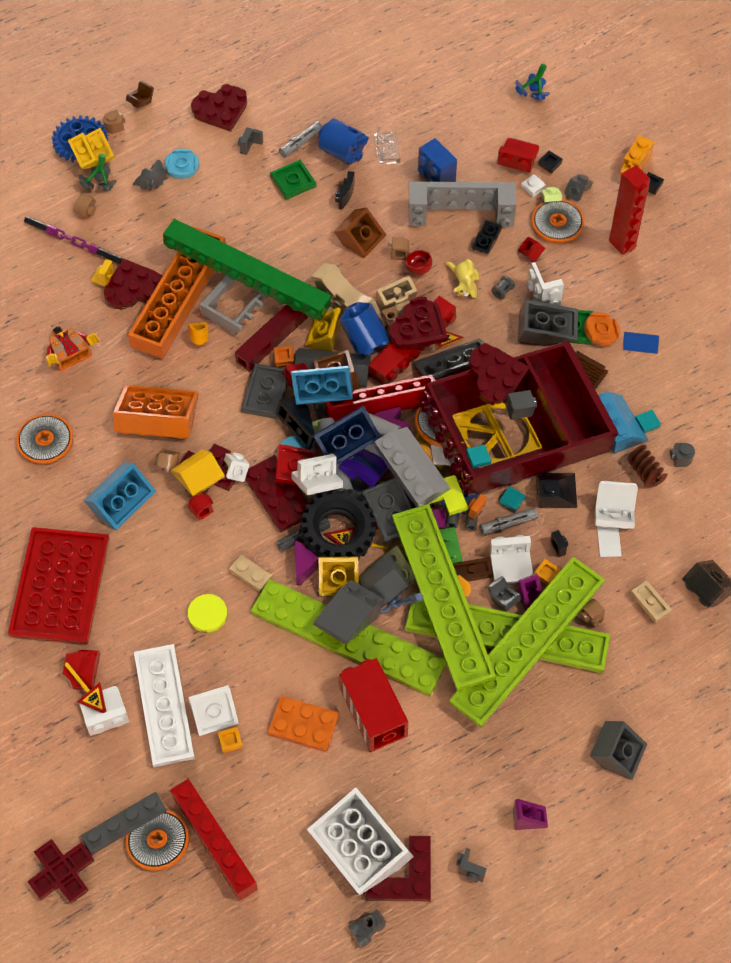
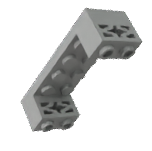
M409 182V226H426L427 210H496V224L502 227H514L516 211L515 182Z

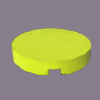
M203 594L196 597L189 605L188 619L191 626L197 631L212 633L219 630L226 622L227 607L225 602L216 595Z

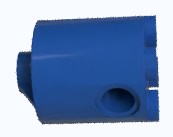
M333 118L321 127L318 147L320 150L344 163L352 164L362 159V150L367 144L369 137L344 122Z
M353 303L346 308L343 316L339 319L353 349L358 354L369 355L374 352L373 348L386 345L389 342L388 335L371 303Z

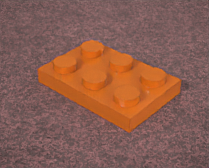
M281 695L268 730V735L327 752L340 712Z

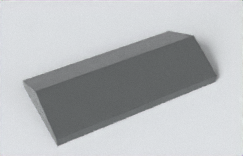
M479 338L414 361L413 365L419 377L432 374L434 379L469 367L468 360L472 351L479 347L483 341Z
M298 348L295 364L304 362L309 369H315L313 361L339 352ZM350 353L361 388H367L368 365L371 361V355Z

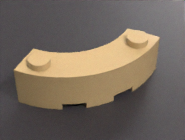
M324 263L311 275L318 289L330 294L333 300L331 304L336 308L339 307L341 312L353 303L363 302L371 303L377 315L381 313L377 301L355 289L340 273L341 271L336 265Z

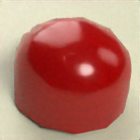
M415 250L409 254L405 262L407 269L411 273L423 275L429 272L433 260L429 252Z

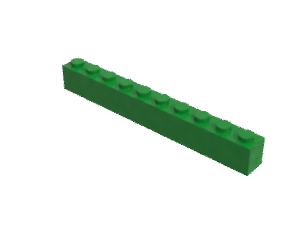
M173 219L163 233L164 245L169 249H174L186 257H191L198 263L205 264L214 271L221 272L230 279L243 283L246 287L253 288L263 295L274 298L279 303L290 306L295 311L306 314L311 319L321 321L331 306L330 294L176 219Z

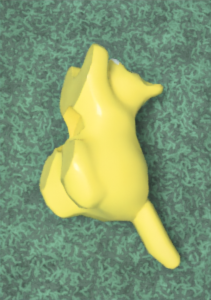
M466 259L455 266L452 262L447 261L446 265L450 267L459 280V285L454 288V291L458 292L457 296H468L471 294L472 298H477V287L474 281L479 280V273L474 269V263Z

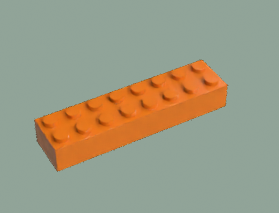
M193 226V228L226 244L225 237ZM177 252L128 334L130 347L164 359L214 270L205 264L198 263L191 257H186Z

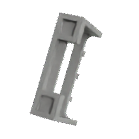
M226 275L200 304L202 316L237 335L238 331L243 329L240 323L245 318L248 320L253 318L250 314L255 306L261 308L264 305L260 300L265 295L259 292L233 321L215 310L218 307L217 301L235 282V280L230 279Z

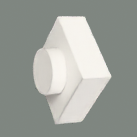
M532 175L521 183V188L532 198L546 187V184L536 175Z

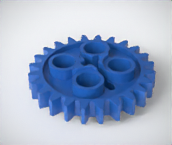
M81 115L78 119L73 116L71 121L66 118V123L60 122L61 127L56 126L57 131H53L54 136H52V144L56 154L59 153L60 158L64 157L65 161L71 158L72 163L77 158L68 142L69 139L81 133L87 135L101 128L108 141L107 130L104 124L101 125L100 120L95 122L94 117L89 120L88 116L82 119Z

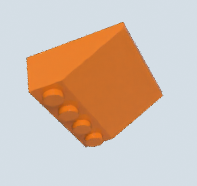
M125 385L113 412L114 432L189 439L195 416L198 391Z

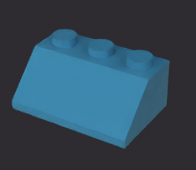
M349 366L291 371L296 405L353 399V383Z
M611 392L599 395L619 432L611 448L613 454L648 441L622 395Z
M123 462L83 501L97 517L114 530H117L156 490L134 463Z

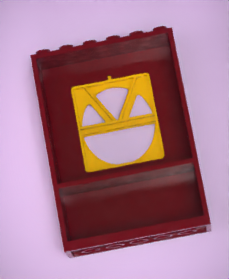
M569 341L513 357L530 367L515 392L530 390L532 396L537 401V408H535L533 415L522 418L528 427L529 439L524 449L516 455L513 454L491 411L493 408L506 409L505 403L490 405L483 402L478 397L479 393L475 387L477 378L472 375V370L426 383L420 402L421 410L426 413L430 428L434 429L436 440L441 444L444 457L449 460L453 475L457 476L461 491H464L466 497L610 452L619 432ZM483 411L490 426L473 424L470 421L475 415ZM467 430L494 434L485 444L486 449L489 453L496 443L499 442L506 458H491V464L472 469L466 455V449L471 448L466 439L468 440Z

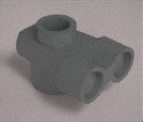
M375 910L361 920L356 919L348 927L355 935L359 945L364 947L371 942V937L376 932L384 929L386 921L380 911Z

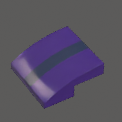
M362 449L344 460L338 468L352 480L358 476L370 487H373L388 466L378 455Z

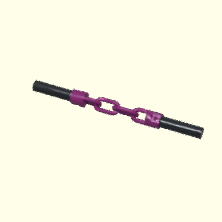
M28 216L24 219L25 223L45 231L46 234L58 239L65 238L70 240L71 244L78 248H88V252L94 255H100L118 264L123 260L122 257L101 249L98 245L93 243L90 245L86 244V241L82 238L65 235L63 230L52 225H46ZM76 239L83 242L81 246L74 243Z

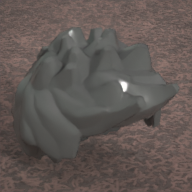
M156 160L151 169L144 168L141 175L135 179L133 185L140 186L141 190H146L147 187L151 190L163 185V181L167 180L168 177L162 162Z

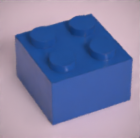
M436 138L419 147L418 172L421 176H424L429 182H456L457 158Z

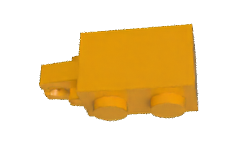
M640 135L637 137L623 159L620 177L623 172L635 165L641 170L644 168L652 155L654 141Z

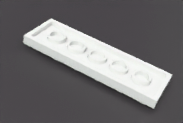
M174 644L134 652L153 767L195 759Z

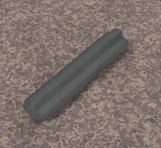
M324 518L319 525L320 532L331 527L327 518ZM300 530L278 540L277 546L279 550L284 551L294 546L295 542H301Z

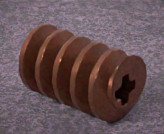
M644 444L631 452L628 457V463L636 470L637 475L645 482L646 487L652 488L661 484L666 479L667 473L662 474L664 468H658L660 463L654 462L655 457L650 456V450L645 451L647 446Z

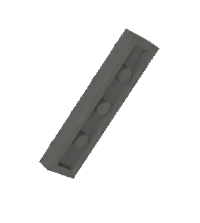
M154 792L81 836L93 855L167 810L157 792Z

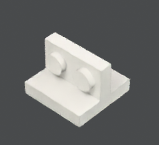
M334 454L298 461V471L291 472V479L307 495L343 488V480L336 474V456Z
M229 685L189 697L190 708L199 736L239 724Z

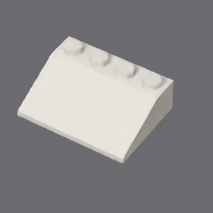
M354 788L307 829L359 895L397 872L414 857L357 788Z

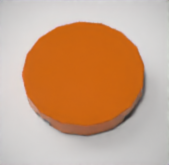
M593 313L584 324L585 334L591 342L599 346H610L616 342L620 335V327L615 319L612 320L609 317L610 315L606 313Z

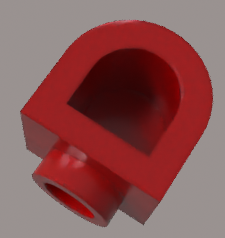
M200 493L189 500L188 509L198 520H201L214 512L212 508L213 501L208 494Z

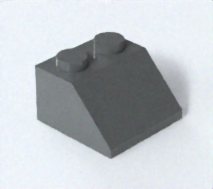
M605 721L590 757L602 768L633 780L647 743L624 721Z

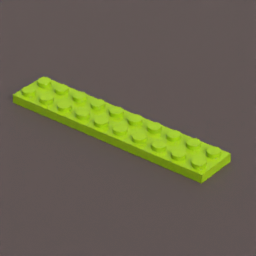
M430 504L393 514L394 525L419 592L423 595L425 608L456 691L458 692L495 680L496 674Z
M572 557L489 653L488 656L496 674V679L456 692L449 700V704L482 728L600 589L605 579L578 559Z
M271 579L268 580L251 609L252 615L355 663L361 664L367 659L373 660L377 658L386 677L424 695L431 696L447 665L444 658L372 625L365 628L346 645L313 625L314 621L327 606L326 604Z
M423 600L412 603L405 631L436 637ZM468 604L483 644L487 649L493 650L522 616ZM568 625L539 660L603 674L611 634Z

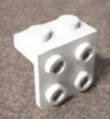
M531 263L528 270L529 280L527 281V287L533 293V301L561 306L564 287L562 279L544 283L536 263Z
M600 481L595 506V526L634 529L637 484Z
M517 535L509 538L496 537L491 539L490 557L494 581L503 576L507 584L518 583V580L533 575L530 557V536Z
M113 686L102 690L107 710L105 713L80 704L90 736L129 723L118 687Z

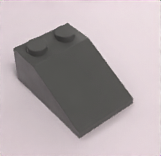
M525 299L519 311L518 342L537 345L577 341L578 309Z
M350 580L339 589L314 621L313 625L347 645L379 617L384 599Z

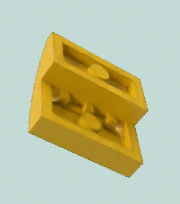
M101 128L87 135L81 133L68 140L81 169L97 166L99 154L101 153L106 155L105 163L115 159Z

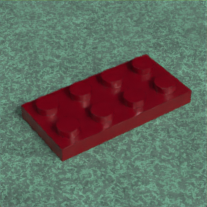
M273 455L248 468L245 480L280 533L301 522L307 501L296 485L274 481L277 457Z

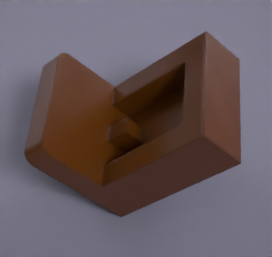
M140 81L137 91L127 94L126 101L138 108L147 105L152 101L154 88Z

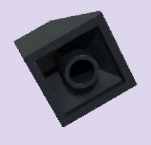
M542 473L537 475L538 508H577L575 473Z

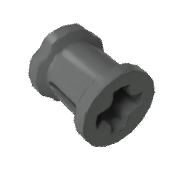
M502 276L500 282L493 286L491 291L495 297L502 300L505 298L506 293L515 287V284L511 278Z

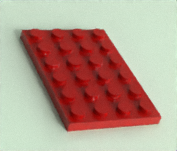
M32 527L9 625V637L88 644L110 539L109 534Z

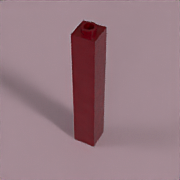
M285 305L235 351L236 362L250 372L254 368L255 363L259 364L274 350V347H277L308 316Z

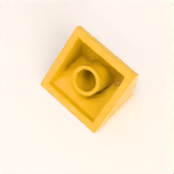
M339 307L327 311L321 321L313 319L305 347L315 350L333 351L341 326L339 321L341 309Z
M203 449L171 469L173 475L192 497L199 495L225 477L212 452Z
M319 557V596H335L339 589L350 580L359 584L358 557Z

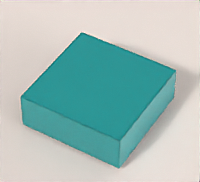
M653 409L635 417L644 434L661 427V423Z
M485 444L466 449V455L472 469L491 464V458Z
M509 486L499 500V504L516 513L525 500L526 495Z

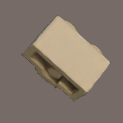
M407 276L378 289L375 298L382 310L396 306L401 316L404 315V307L410 303L411 299L416 298L417 289L410 276Z

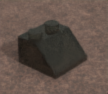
M714 560L697 562L682 578L686 583V588L694 592L699 597L701 604L708 608L719 605L731 596V578Z

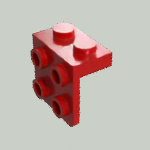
M507 138L504 147L500 146L497 164L530 173L539 152V145Z

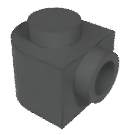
M675 443L674 448L670 450L671 460H674L675 467H687L692 463L695 455L694 447L689 443Z

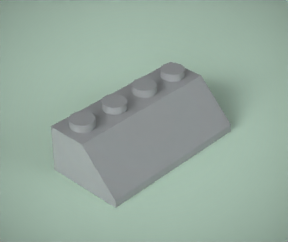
M408 427L390 431L375 441V449L416 507L429 504L451 489Z

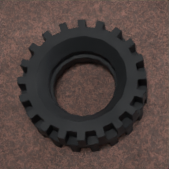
M334 489L330 494H327L325 491L321 492L318 498L314 496L311 503H307L302 514L300 524L301 543L304 542L305 547L317 557H358L359 561L360 556H365L368 548L371 547L376 530V518L372 517V508L368 509L366 507L367 501L365 499L359 501L358 494L354 493L353 496L347 495L348 490L345 489L343 493H337V489ZM336 514L347 517L355 526L354 537L345 544H333L325 540L319 529V525L325 517Z

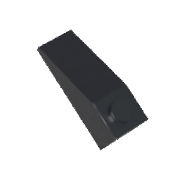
M295 395L279 400L275 414L303 446L311 450L315 439L313 436L315 432L308 406L306 404L296 405Z

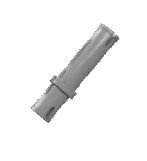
M316 121L298 136L289 139L287 144L279 148L281 156L286 158L293 151L299 150L304 143L319 133L322 127L321 123Z
M533 507L502 518L498 516L495 520L481 523L480 530L483 536L496 531L502 532L505 528L538 519V513L536 508ZM525 516L524 518L512 521V519ZM506 522L505 524L493 527V525Z

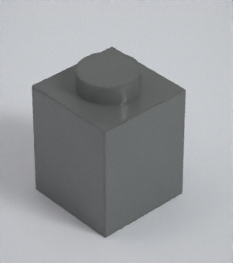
M530 390L508 394L505 406L510 420L531 417L535 408H537V401L532 396Z

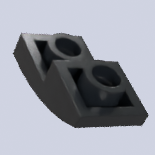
M348 171L347 178H344V185H340L339 192H336L335 202H339L340 210L347 205L352 196L355 185V172Z
M486 220L481 232L478 233L472 249L489 255L500 235L502 226Z

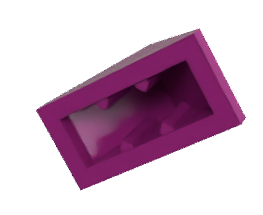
M299 541L295 542L296 582L298 586L302 585L319 568V557Z
M537 573L518 580L517 592L521 596V603L525 611L543 592Z
M521 799L515 800L513 807L515 830L548 827L545 806Z

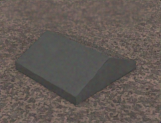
M391 554L385 556L359 576L361 585L384 599L382 607L410 587Z

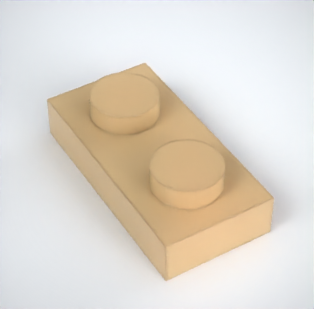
M240 555L229 568L230 573L259 593L262 592L268 580H272L271 574L243 555Z
M647 580L631 590L630 594L655 624L671 614L672 609Z

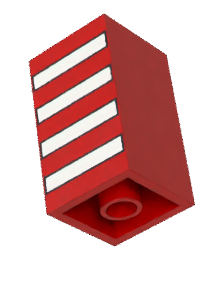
M377 658L373 660L367 659L359 666L354 668L348 667L339 674L340 691L370 753L408 737V719Z

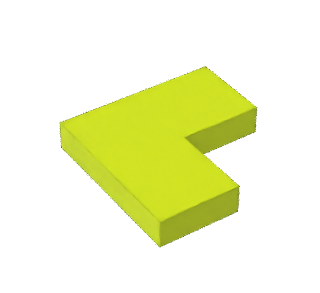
M456 476L444 478L451 489L429 504L444 500L449 516L468 510Z

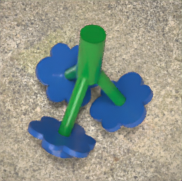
M541 64L536 75L530 74L529 80L523 86L516 80V92L526 97L528 94L525 88L530 86L531 91L538 90V93H532L531 97H535L536 100L540 101L546 99L545 96L550 95V92H542L543 86L546 84V80L542 76L547 66Z

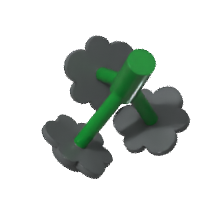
M99 154L98 164L95 167H91L92 172L88 178L81 174L78 175L82 187L93 190L94 185L90 180L95 177L97 182L104 180V183L98 184V189L110 190L113 188L117 181L107 180L110 168L105 166V154Z

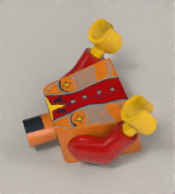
M60 326L55 327L52 330L54 336L49 339L50 345L47 347L46 360L48 366L51 367L52 364L57 363L60 371H63L91 357L89 345L92 348L94 343L100 342L97 334L86 335L76 332L73 328L63 331Z

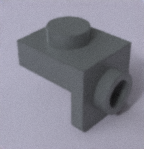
M247 127L243 136H240L238 140L240 153L247 155L253 143L262 145L264 142L263 132Z
M578 174L569 180L564 194L576 201H580L583 193L591 188L593 182L588 180L587 176Z
M503 576L488 586L492 601L506 611L522 600L520 594L507 585Z
M466 848L465 853H460L456 865L460 866L458 874L466 876V879L471 882H483L487 868L468 862L470 849Z

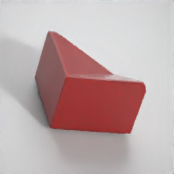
M527 237L518 249V252L536 262L545 250V247L536 240Z

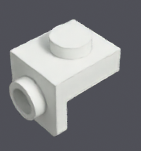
M226 453L224 461L229 466L226 477L244 482L250 464L239 453H233L232 455Z

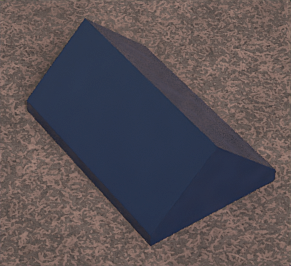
M364 406L359 407L313 435L324 455L334 454L336 456V465L381 438Z

